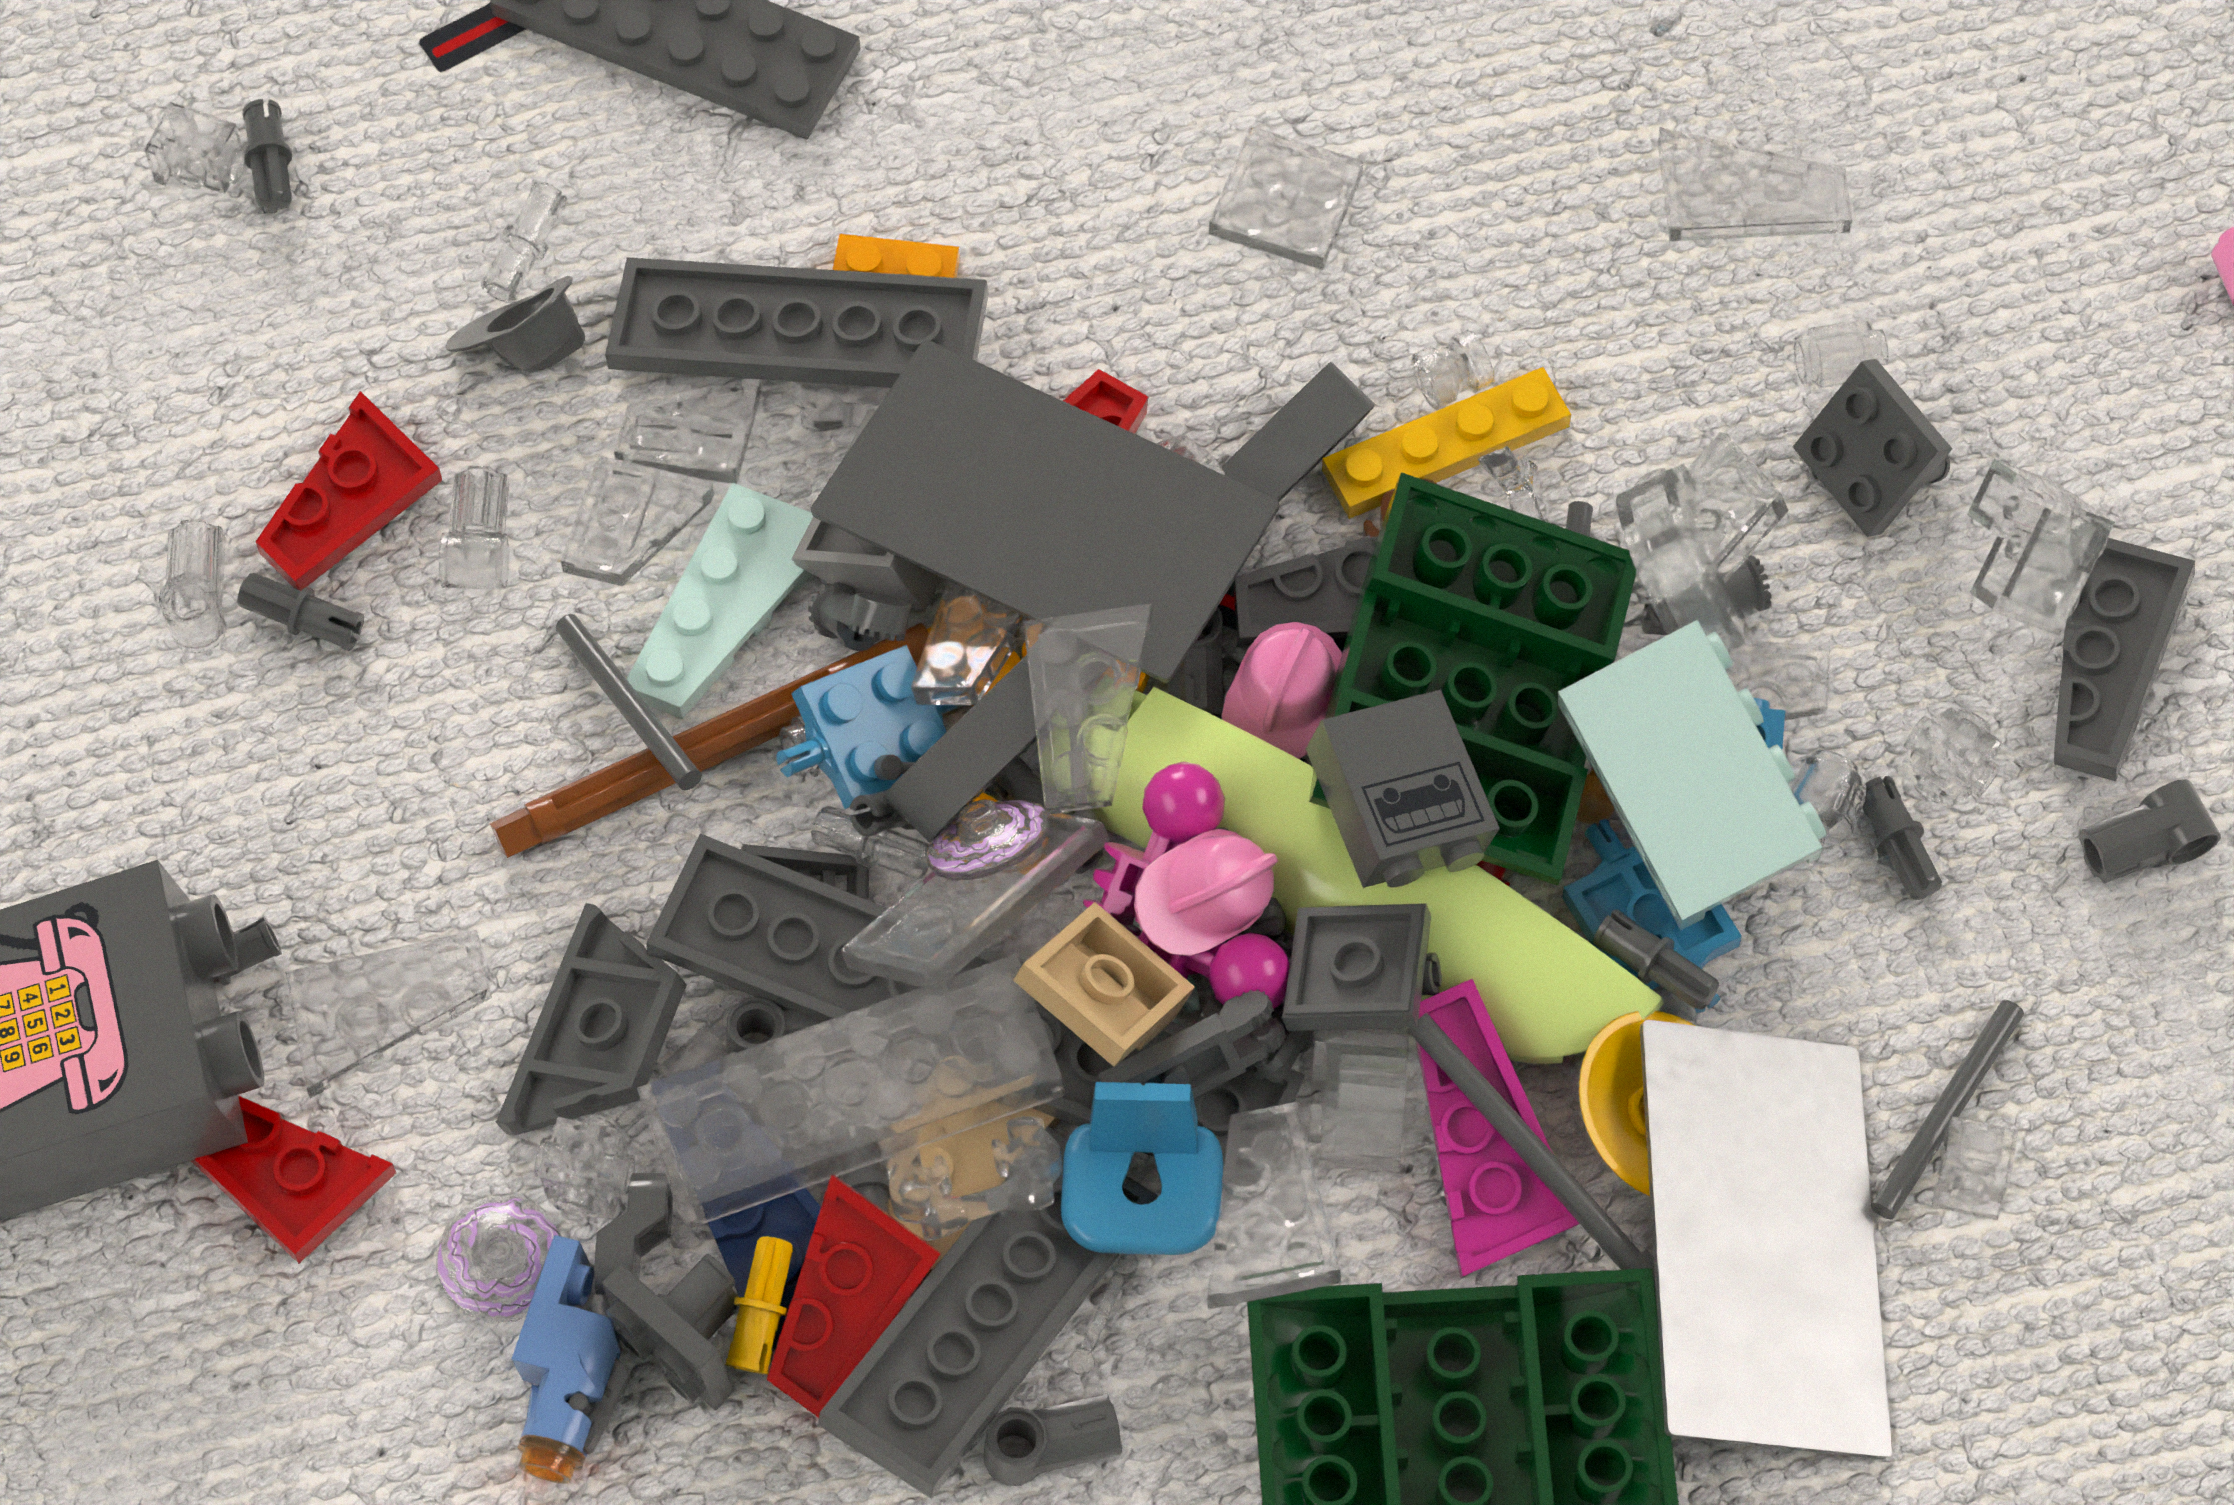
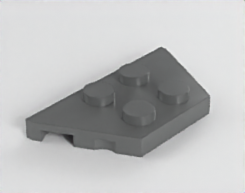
M586 903L497 1118L496 1123L508 1135L516 1136L641 1100L687 986L673 968L658 956L647 954V949L640 941L627 931H622L594 904Z

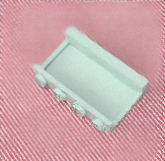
M1698 620L1558 691V705L1680 930L1704 919L1705 912L1791 867L1805 860L1809 864L1820 858L1823 847L1819 839L1827 836L1825 828L1812 804L1807 801L1799 805L1790 789L1788 782L1794 780L1795 775L1782 749L1777 744L1768 748L1756 726L1763 723L1764 720L1753 696L1747 688L1737 692L1725 671L1733 666L1725 645L1715 631L1706 636Z

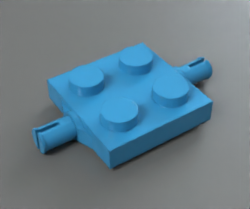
M907 645L800 686L791 693L804 720L807 741L786 750L778 751L776 756L777 764L779 766L799 757V759L789 762L780 769L787 777L818 765L832 781L844 809H848L853 799L857 796L889 790L900 778L898 777L896 780H881L878 778L874 771V764L878 757L881 755H896L900 758L901 762H916L947 732L943 724L942 714L961 706L969 705L971 702L970 691L948 698L968 687L960 679L931 691L923 682Z
M1607 819L1600 820L1598 826L1594 823L1587 828L1584 835L1589 839L1602 862L1591 874L1564 886L1562 899L1590 944L1638 978L1636 971L1593 943L1594 936L1603 920L1608 915L1611 916L1613 910L1618 909L1635 921L1636 924L1660 939L1664 937L1672 939L1674 941L1673 950L1701 969L1709 961L1740 946L1742 935L1722 904L1705 912L1704 919L1680 930L1636 847L1625 849ZM1653 980L1645 984L1652 990L1660 986ZM1715 994L1712 1001L1707 1005L1708 1009L1719 1002L1720 996L1718 994ZM1706 1007L1703 1010L1694 1008L1696 1013H1702L1706 1009Z

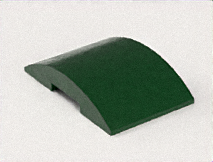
M1401 472L1360 591L1325 719L1441 690L1500 828L1484 852L1485 856L1482 860L1558 886L1562 879L1588 769L1584 768L1587 757L1558 705V691L1614 663L1641 554ZM1313 770L1309 802L1330 809L1316 773Z
M1652 1268L1517 1275L1515 1285L1383 1292L1382 1283L1246 1290L1262 1505H1679L1671 1432L1668 1429L1666 1386Z

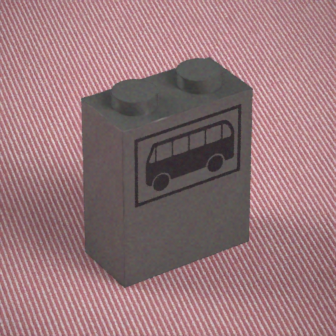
M1441 690L1323 719L1306 747V752L1363 888L1384 882L1391 888L1404 886L1419 879L1425 871L1444 866L1450 872L1467 869L1484 858V852L1500 829Z

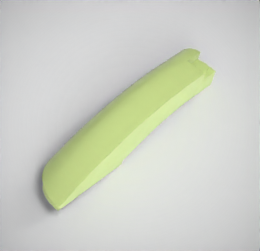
M1105 676L1087 700L1088 716L1081 725L1089 809L1095 813L1097 825L1146 848L1153 830L1149 827L1142 809L1145 787L1155 773L1168 765L1183 761L1199 764L1218 779L1226 799L1224 816L1217 828L1224 827L1236 832L1243 838H1247L1258 845L1264 853H1274L1278 862L1272 867L1274 891L1271 897L1277 899L1285 913L1286 924L1284 925V930L1294 936L1298 908L1426 903L1431 914L1427 953L1435 952L1440 961L1442 981L1441 987H1438L1439 993L1473 979L1510 1060L1538 1064L1563 1063V1056L1587 1051L1598 1032L1617 1017L1638 1011L1642 1019H1645L1654 1011H1659L1664 1004L1663 998L1610 957L1476 864L1456 872L1448 871L1446 866L1425 871L1419 879L1400 887L1391 888L1384 882L1363 888L1331 810L1309 802L1314 768L1289 753L1155 687L1152 688L1148 695H1145ZM1060 717L1044 751L1040 768V780L1054 793H1063L1071 801V810L1075 812L1077 809L1069 724L1065 723ZM1422 995L1421 1001L1434 995Z

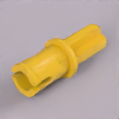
M763 1236L757 1241L744 1298L735 1297L734 1304L739 1306L733 1339L725 1361L726 1366L768 1375L773 1342L780 1316H787L788 1312L787 1308L780 1306L793 1252L792 1244L786 1240Z

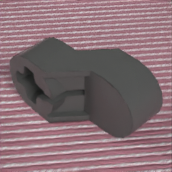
M631 1174L627 1211L597 1231L594 1261V1283L597 1295H606L602 1282L620 1264L639 1279L641 1257L671 1237L673 1213V1181L671 1174Z

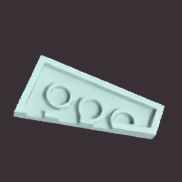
M732 482L627 677L628 682L648 706L683 719L734 662L733 655L752 634L757 637L772 620V612L792 590L797 592L813 575L798 567L792 560L813 518L811 512Z

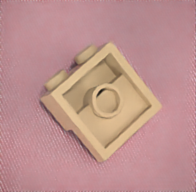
M1096 902L1023 963L1013 979L1015 983L1114 1067L1135 1048L1140 1051L1171 1023L1195 988L1194 985Z

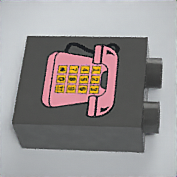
M158 860L0 909V1221L194 1160V1158L248 1143L238 1095L264 1086L262 1060L254 1034L243 1013L236 1011L221 1016L213 977L239 968V956L233 930L225 909L215 894L191 901Z

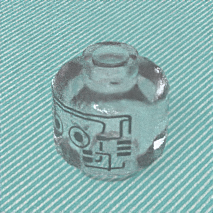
M1817 750L1812 752L1811 755L1795 759L1790 765L1795 779L1788 782V785L1799 805L1809 801L1816 810L1827 836L1819 839L1822 847L1823 845H1836L1845 842L1854 831L1866 799L1867 788L1864 780L1859 775L1858 767L1847 757L1828 750Z

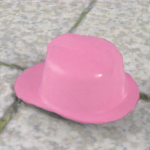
M1299 622L1277 624L1260 633L1248 648L1226 695L1221 715L1222 720L1301 759L1307 755L1306 747L1321 720L1325 719L1342 652L1332 637L1312 625Z
M1215 829L1201 833L1162 854L1144 869L1136 885L1134 902L1139 926L1152 944L1169 954L1191 956L1208 951L1246 930L1262 916L1274 891L1272 867L1278 862V859L1274 853H1264L1258 845L1247 838H1243L1236 832Z

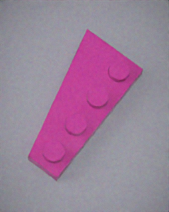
M1473 979L1421 1001L1419 1018L1426 1012L1551 1151ZM1416 1041L1460 1278L1579 1225V1222Z

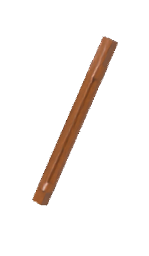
M922 623L906 629L904 640L897 641L896 635L894 641L888 640V637L873 644L867 650L857 651L672 737L697 769L702 772L804 725V720L791 695L800 686L907 645L918 671L938 663L939 657L928 630ZM646 748L524 804V808L489 824L501 851L508 858L539 843L542 845L676 784V782L650 749Z

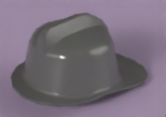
M572 276L558 279L532 296L498 308L470 322L447 341L446 349L450 352H460L486 344L510 366L522 370L541 371L554 366L580 349L585 341L584 331L565 294V291L572 284Z

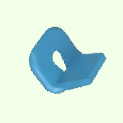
M1096 1082L1090 1123L1083 1124L1072 1132L1064 1151L1061 1217L1067 1233L1080 1246L1098 1253L1183 1255L1202 1248L1215 1236L1221 1223L1223 1153L1215 1134L1206 1127L1198 1126V1116L1191 1084L1146 1083L1142 1086L1140 1083ZM1134 1152H1148L1154 1155L1162 1190L1159 1197L1149 1204L1140 1205L1132 1203L1123 1194L1122 1187Z

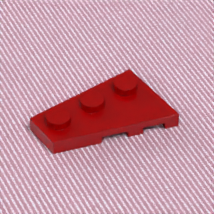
M361 391L348 407L350 415L337 434L333 435L330 433L319 449L320 458L305 480L294 485L255 541L259 554L294 589L299 591L309 586L442 481L439 467Z
M238 1095L248 1143L194 1158L191 1162L300 1264L396 1174L393 1163L373 1154L370 1157L343 1146L337 1138L321 1131L317 1133L311 1132L282 1119L280 1113Z
M833 1173L830 1176L819 1216L766 1379L818 1418L820 1411L894 1320L941 1255L939 1250Z

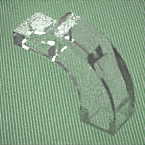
M1684 463L1669 470L1659 468L1645 474L1634 484L1633 488L1616 495V504L1621 528L1631 558L1647 596L1667 635L1698 620L1706 636L1715 631L1728 652L1745 645V616L1718 571L1704 540L1696 512V483Z

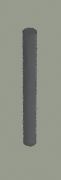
M574 614L563 616L556 624L557 633L681 790L694 788L701 780V772L578 617Z
M2002 1000L1874 1198L1871 1208L1881 1217L1889 1220L1894 1219L2024 1016V1011L2016 1003L2009 1000Z

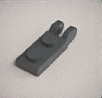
M1258 989L1257 991L1250 990L1247 993L1243 992V995L1240 997L1235 996L1227 1000L1219 1015L1215 1013L1120 1062L1115 1067L1112 1066L1099 1073L1098 1076L1101 1082L1140 1083L1142 1086L1146 1083L1191 1084L1193 1098H1196L1245 1073V1068L1268 1057L1269 1053H1275V1050L1281 1049L1280 1046L1285 1043V1030L1277 1018H1272L1271 1012L1274 1009L1269 996H1266L1264 991L1259 992Z

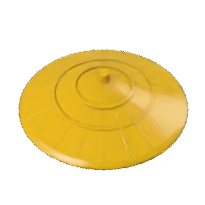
M1636 1011L1617 1017L1609 1022L1593 1038L1585 1053L1580 1070L1579 1100L1587 1132L1605 1163L1625 1183L1637 1191L1654 1198L1643 1022L1645 1020L1695 1025L1681 1017L1661 1011H1654L1651 1015L1642 1019L1639 1012Z

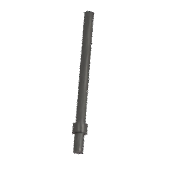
M1426 1012L1418 1019L1417 1028H1408L1407 1031L1621 1270L1652 1268L1657 1311L1661 1314L1658 1260L1648 1249L1642 1253Z

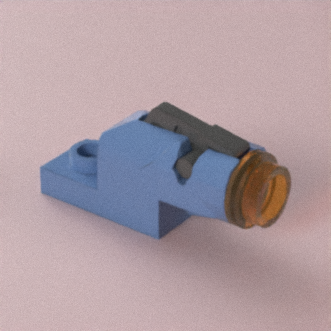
M557 1235L553 1237L511 1360L523 1381L539 1385L531 1384L526 1423L517 1447L522 1453L518 1466L524 1472L539 1479L553 1483L568 1484L571 1482L574 1471L583 1468L587 1454H591L595 1450L609 1424L608 1421L630 1382L631 1376L627 1368L619 1360L621 1355L620 1340L612 1320L591 1311L575 1308L576 1305L584 1306L590 1296L594 1281V1268L590 1266L580 1241Z

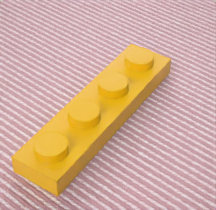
M1541 367L1322 458V472L1346 515L1351 519L1380 507L1383 495L1395 488L1401 472L1420 479L1433 480L1437 483L1570 427L1571 413L1544 367Z

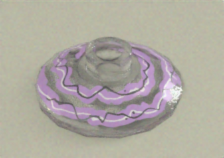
M1024 799L997 802L992 800L975 801L964 807L958 817L930 842L927 847V863L937 876L950 880H973L1000 873L1022 862L1040 848L1050 833L1051 819L1047 811L1039 803Z
M516 1196L489 1197L464 1208L446 1226L436 1248V1275L446 1298L465 1315L488 1323L514 1322L526 1317L554 1235L564 1237L557 1220L539 1204ZM505 1242L511 1246L509 1253L503 1258L494 1259L487 1255L489 1248L495 1243Z

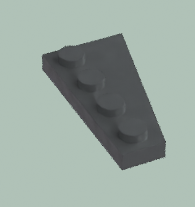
M2073 528L2062 673L2054 746L2055 765L2112 781L2117 780L2194 578L2195 560Z
M1369 535L1346 542L1344 547L1317 555L1310 553L1238 575L1233 581L1238 645L1252 644L1260 633L1277 624L1291 622L1316 626L1332 637V639L1347 638L1378 536L1370 538Z

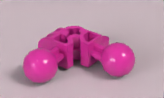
M1183 761L1168 765L1155 773L1144 789L1142 809L1149 827L1153 830L1145 853L1118 843L1105 842V850L1116 859L1112 870L1095 869L1093 879L1105 891L1101 901L1084 899L1083 904L1088 908L1096 902L1185 979L1188 978L1189 974L1198 973L1208 977L1214 995L1221 1004L1224 1005L1227 1000L1235 996H1242L1243 992L1247 993L1250 990L1257 991L1258 989L1259 992L1264 991L1266 996H1269L1274 1009L1285 998L1290 962L1286 952L1267 936L1255 933L1242 934L1233 937L1227 942H1222L1208 951L1191 956L1169 954L1152 944L1143 930L1141 933V930L1133 925L1134 918L1139 924L1134 902L1136 885L1144 869L1162 854L1201 833L1215 830L1224 816L1226 799L1218 779L1212 773L1195 763Z

